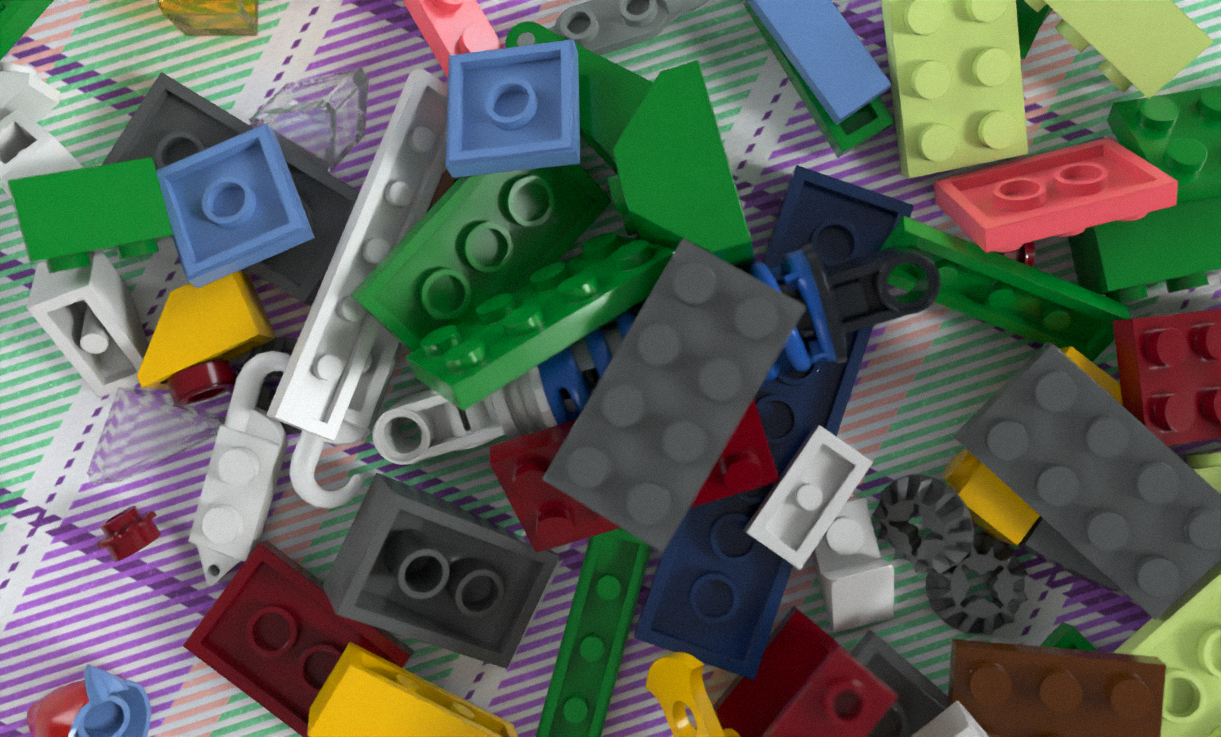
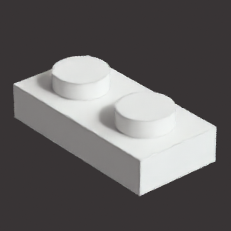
M815 425L780 475L779 482L774 484L744 528V531L801 570L873 462L822 426Z

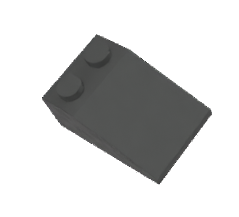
M376 473L322 587L337 615L507 669L560 556L550 549L536 553L530 540L431 493Z

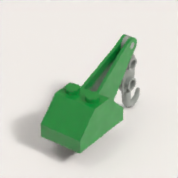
M590 0L566 9L558 17L555 25L549 29L530 21L515 25L507 34L506 48L574 39L578 51L580 136L616 173L608 176L607 179L618 215L621 214L627 235L639 234L641 240L675 250L682 239H685L746 273L747 268L755 263L752 240L699 60L660 71L655 81L651 82L600 56L655 38L665 27L682 14L697 9L709 0Z

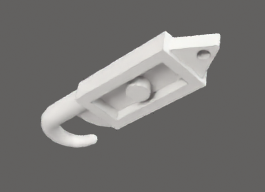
M382 325L335 440H326L302 430L292 455L290 477L293 488L303 501L317 508L332 509L347 504L358 494L364 483L363 475L355 474L349 483L340 490L329 491L317 484L314 478V471L325 443L339 446L355 444L364 440L373 430L403 348V344Z
M277 351L259 353L244 364L236 379L225 423L219 426L188 542L197 545L206 582L209 587L219 582L241 561L245 562L261 541L289 441L286 440V431L280 421L266 416L267 411L257 407V402L265 377L274 371L284 373L291 357L287 353Z

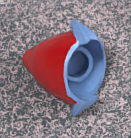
M90 664L84 670L85 680L73 682L56 689L35 702L27 711V723L32 737H147L151 718V706L148 696L139 683L115 676Z

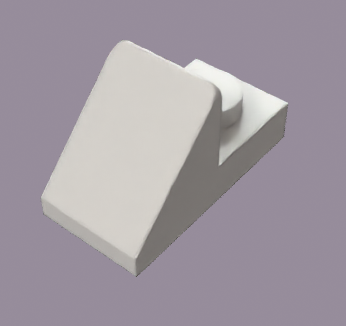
M859 496L848 499L812 552L830 627L834 633L894 618L893 565L881 559L866 498Z

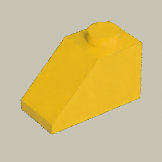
M239 270L198 289L188 283L170 291L137 374L142 388L169 390L166 380L182 370L217 360H228L231 362L252 352V347L263 345L277 337L249 274Z

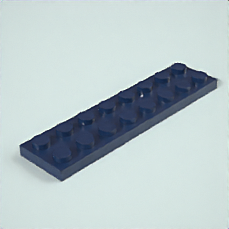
M796 165L790 177L762 263L769 269L781 266V259L786 253L798 250L801 244L808 242L812 243L825 267L878 252L903 215L911 217L914 205ZM874 325L845 334L847 362L836 365L835 362L819 361L813 363L806 371H797L791 365L784 348L778 356V376L772 381H764L754 397L778 477L785 470L815 425L822 426L837 437ZM775 483L690 507L666 550L661 553L634 632L635 639L672 652L688 653L703 663L755 680L793 567L787 560L744 531V528Z

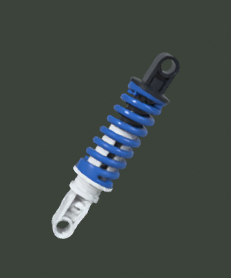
M808 242L801 244L800 249L786 253L781 259V266L769 269L764 263L756 262L751 264L746 270V273L806 306L805 312L784 346L791 365L801 372L808 370L813 363L819 361L835 362L836 365L847 362L846 333L925 310L937 298L941 284L940 274L935 264L920 253L903 246L889 247L825 267L812 243ZM902 263H914L918 270V280L915 287L904 295H891L887 288V279L890 272ZM632 307L615 317L616 326L603 329L600 326L464 411L433 389L402 397L382 414L374 425L373 442L377 451L389 462L406 465L449 451H462L474 448L503 435H507L509 439H514L531 432L540 431L541 428L546 429L578 419L636 319ZM778 358L765 378V382L772 381L778 376ZM592 368H593V371H594V377H593V378H592V375H591V373H590V371H589V369H592ZM398 417H408L414 420L421 429L422 439L412 440L405 437L398 428Z

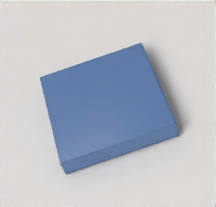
M574 39L449 55L446 168L452 178L580 164L578 51Z
M267 123L156 170L173 233L172 238L187 282L197 289L315 238L276 134Z

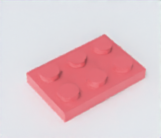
M1107 137L934 180L935 203L985 253L992 251L1010 252L1019 249L1024 243L1052 236H1074L1082 233L1088 227L1116 220H1138L1145 217L1148 212L1175 206L1177 202L1178 181L1115 140Z

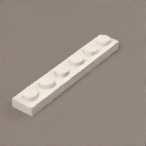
M422 68L411 72L408 76L266 414L268 417L326 440L334 441L381 326L350 295L426 214L446 165L448 85Z

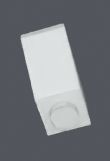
M103 251L88 253L91 266L49 274L46 262L39 263L36 267L27 309L97 397L101 398L139 384L137 374L149 344L130 289Z

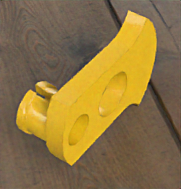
M674 652L659 658L652 664L647 675L646 689L659 701L674 737H741L731 728L722 730L704 687L702 678L704 664L700 660L685 652ZM685 704L694 715L697 730L691 725L687 717Z

